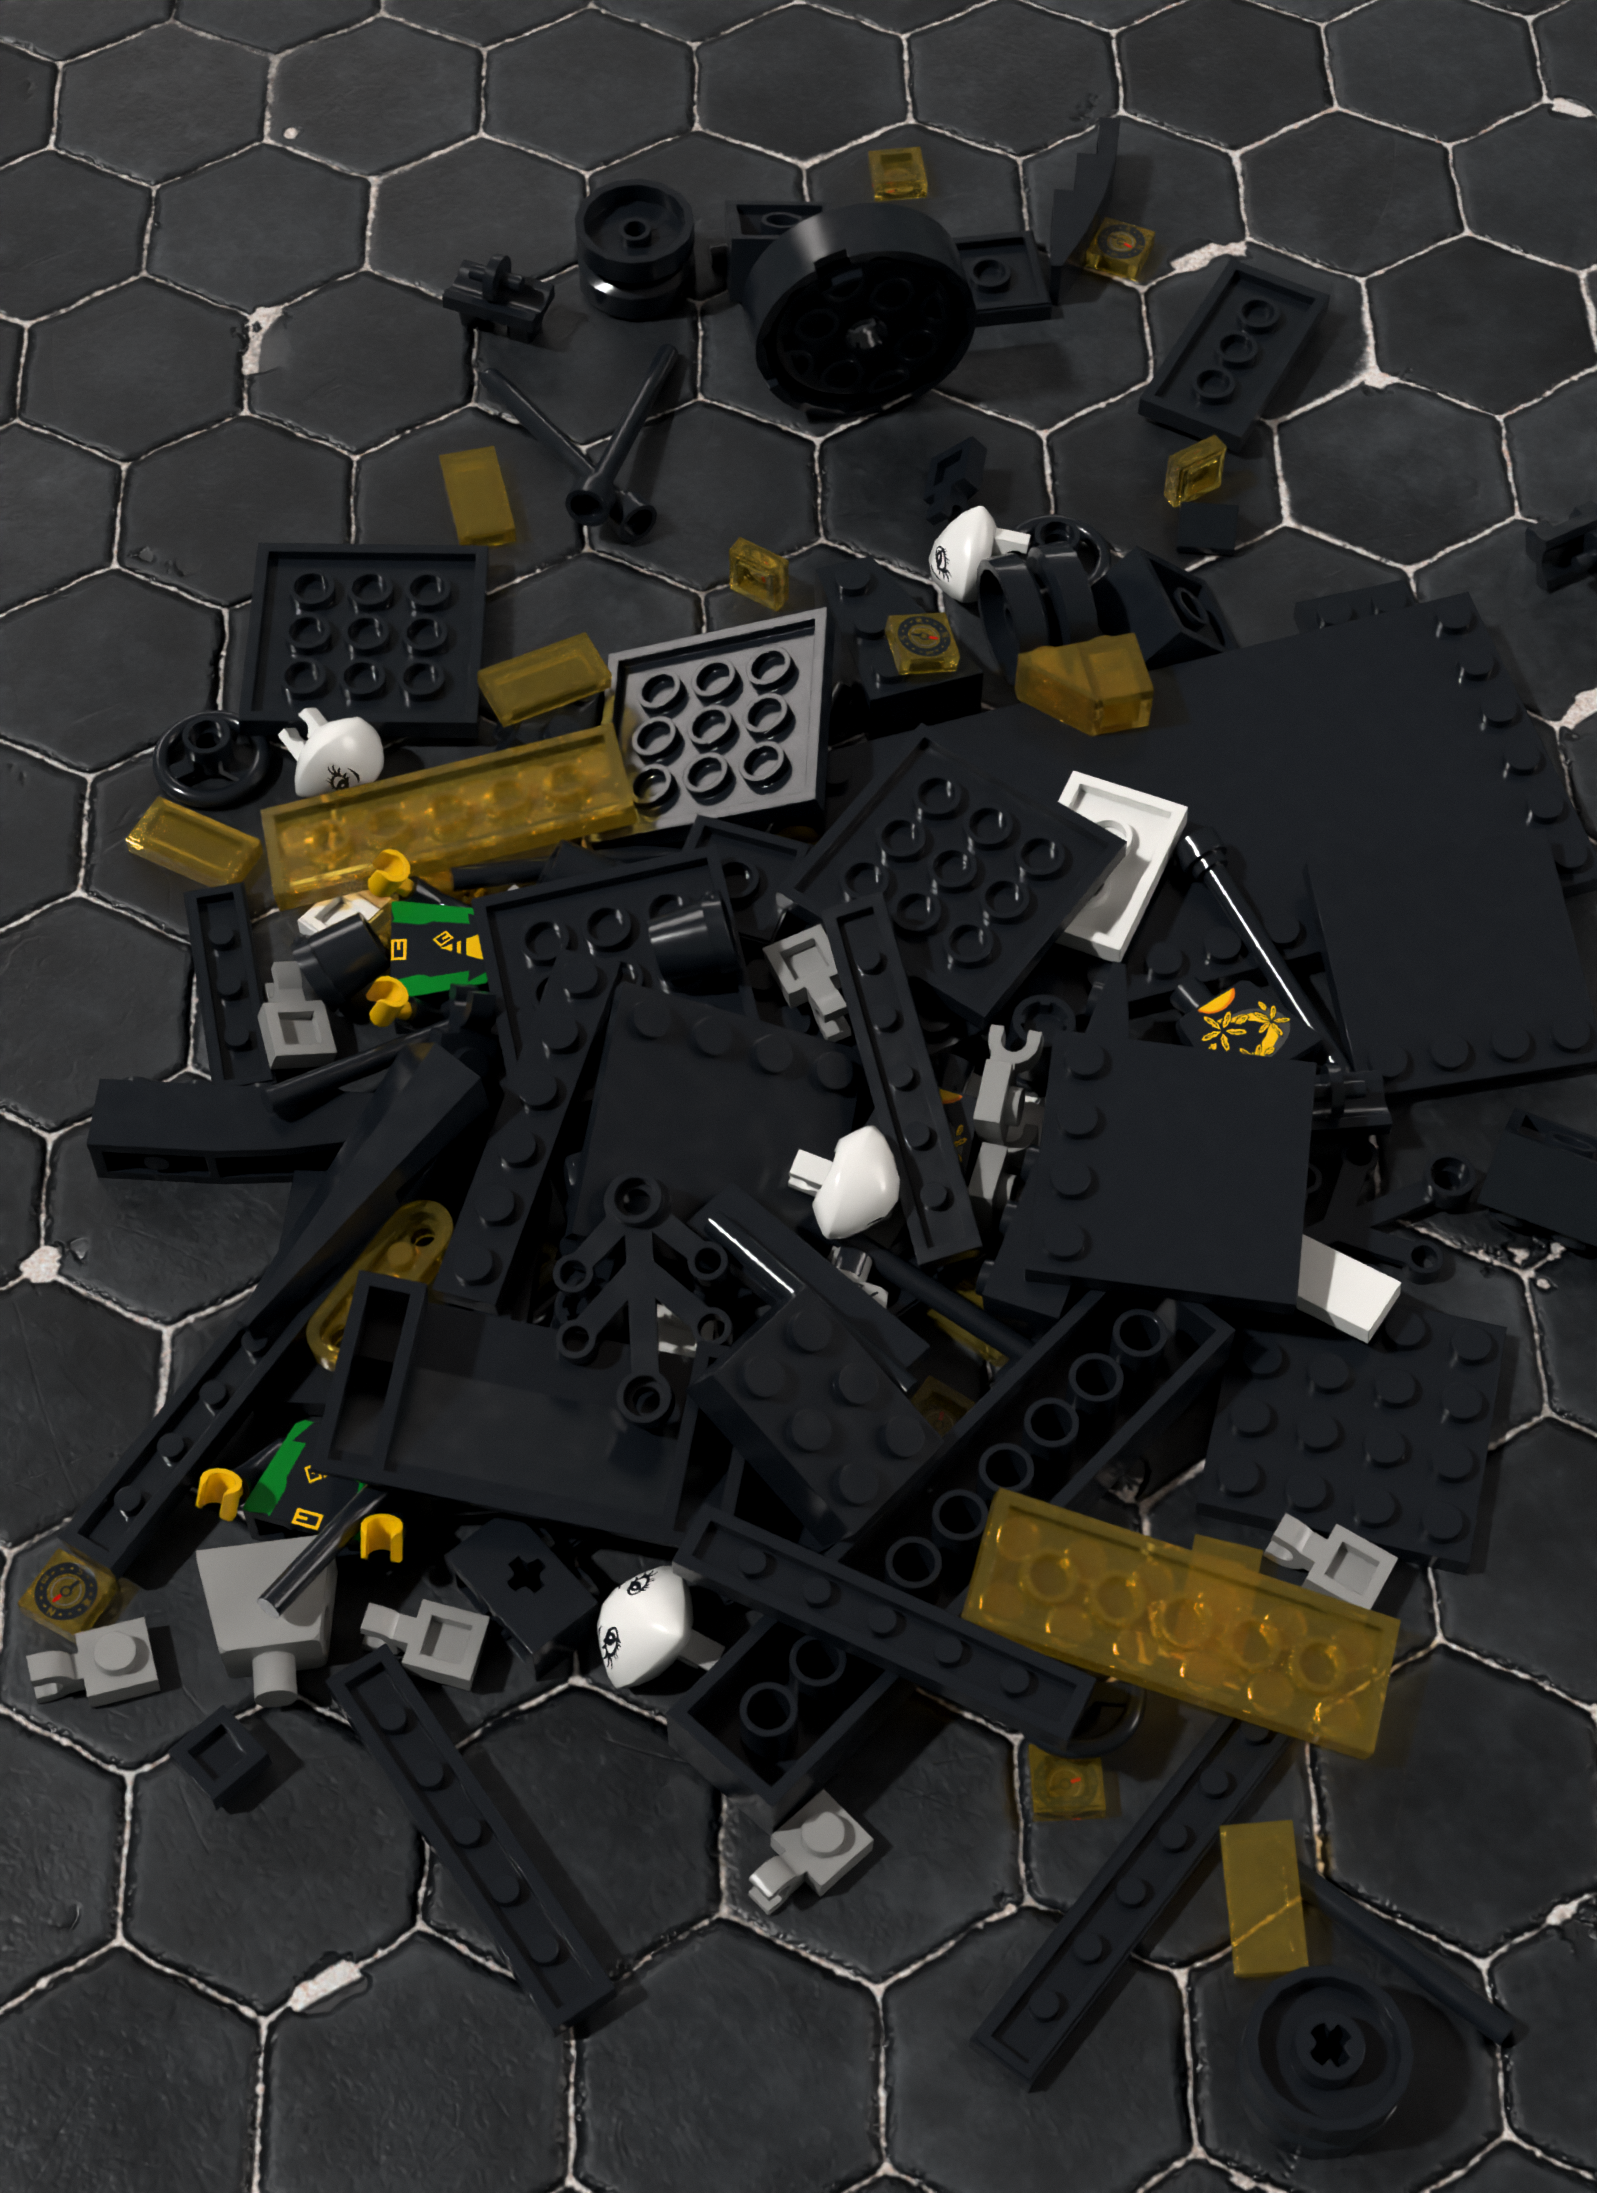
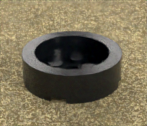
M859 203L830 209L790 228L779 236L759 257L747 278L742 298V311L757 368H759V371L766 380L768 389L778 399L794 409L829 418H849L884 412L881 404L898 399L909 393H912L914 400L926 394L942 382L962 360L971 344L976 327V305L957 246L950 234L928 215L912 208L889 203ZM872 319L875 320V326L866 327L858 333L849 331V329L854 331L862 325L871 324Z

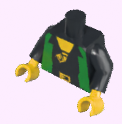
M383 850L372 861L376 871L368 879V887L373 895L381 898L389 897L396 892L398 893L399 901H392L390 976H381L376 979L366 993V998L369 1001L376 1002L369 1012L370 1019L374 1025L387 1027L394 1021L396 1034H408L449 1018L451 983L476 985L479 987V991L490 992L473 907L443 893L415 875L408 878L410 865L406 857L397 850Z
M303 1420L293 1426L287 1437L276 1439L234 1470L214 1468L205 1471L200 1477L195 1506L202 1509L208 1503L221 1504L220 1518L230 1522L235 1519L238 1506L244 1504L242 1510L252 1539L262 1542L318 1535L366 1484L311 1473L310 1468L321 1424ZM397 1491L377 1514L365 1518L361 1522V1531L336 1556L337 1563L374 1573L378 1564L380 1550L383 1549L390 1551L391 1562H401L403 1541L410 1531L416 1516L411 1494Z

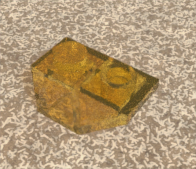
M1135 633L1118 636L1103 635L1086 642L1059 647L1043 646L1031 652L1018 654L1015 693L1018 700L1089 736L1149 725L1154 688Z

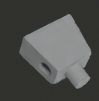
M317 1535L196 1550V1560L214 1634L227 1675L236 1679L253 1676L255 1703L262 1707H282L295 1702L298 1698L296 1671L320 1668L326 1665L328 1661L338 1575L336 1557L279 1618H273L268 1615L257 1601L260 1595Z

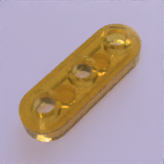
M417 1200L399 1208L313 1314L307 1325L306 1337L316 1361L322 1367L333 1372L335 1370L340 1348L335 1346L343 1338L359 1270L426 1283L427 1286L438 1274L455 1228L451 1215L444 1206L430 1200ZM424 1237L434 1238L427 1246H415Z

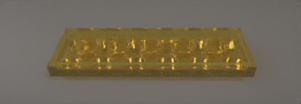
M613 723L261 810L273 894L280 912L369 890L368 879L376 871L372 861L385 849L397 850L406 857L410 865L408 878L414 875L422 877L450 870V867L466 866L559 843L562 839L571 840L638 823Z
M1001 1487L993 1496L961 1618L1043 1655L1362 1760L1374 1754L1401 1622L1399 1619Z

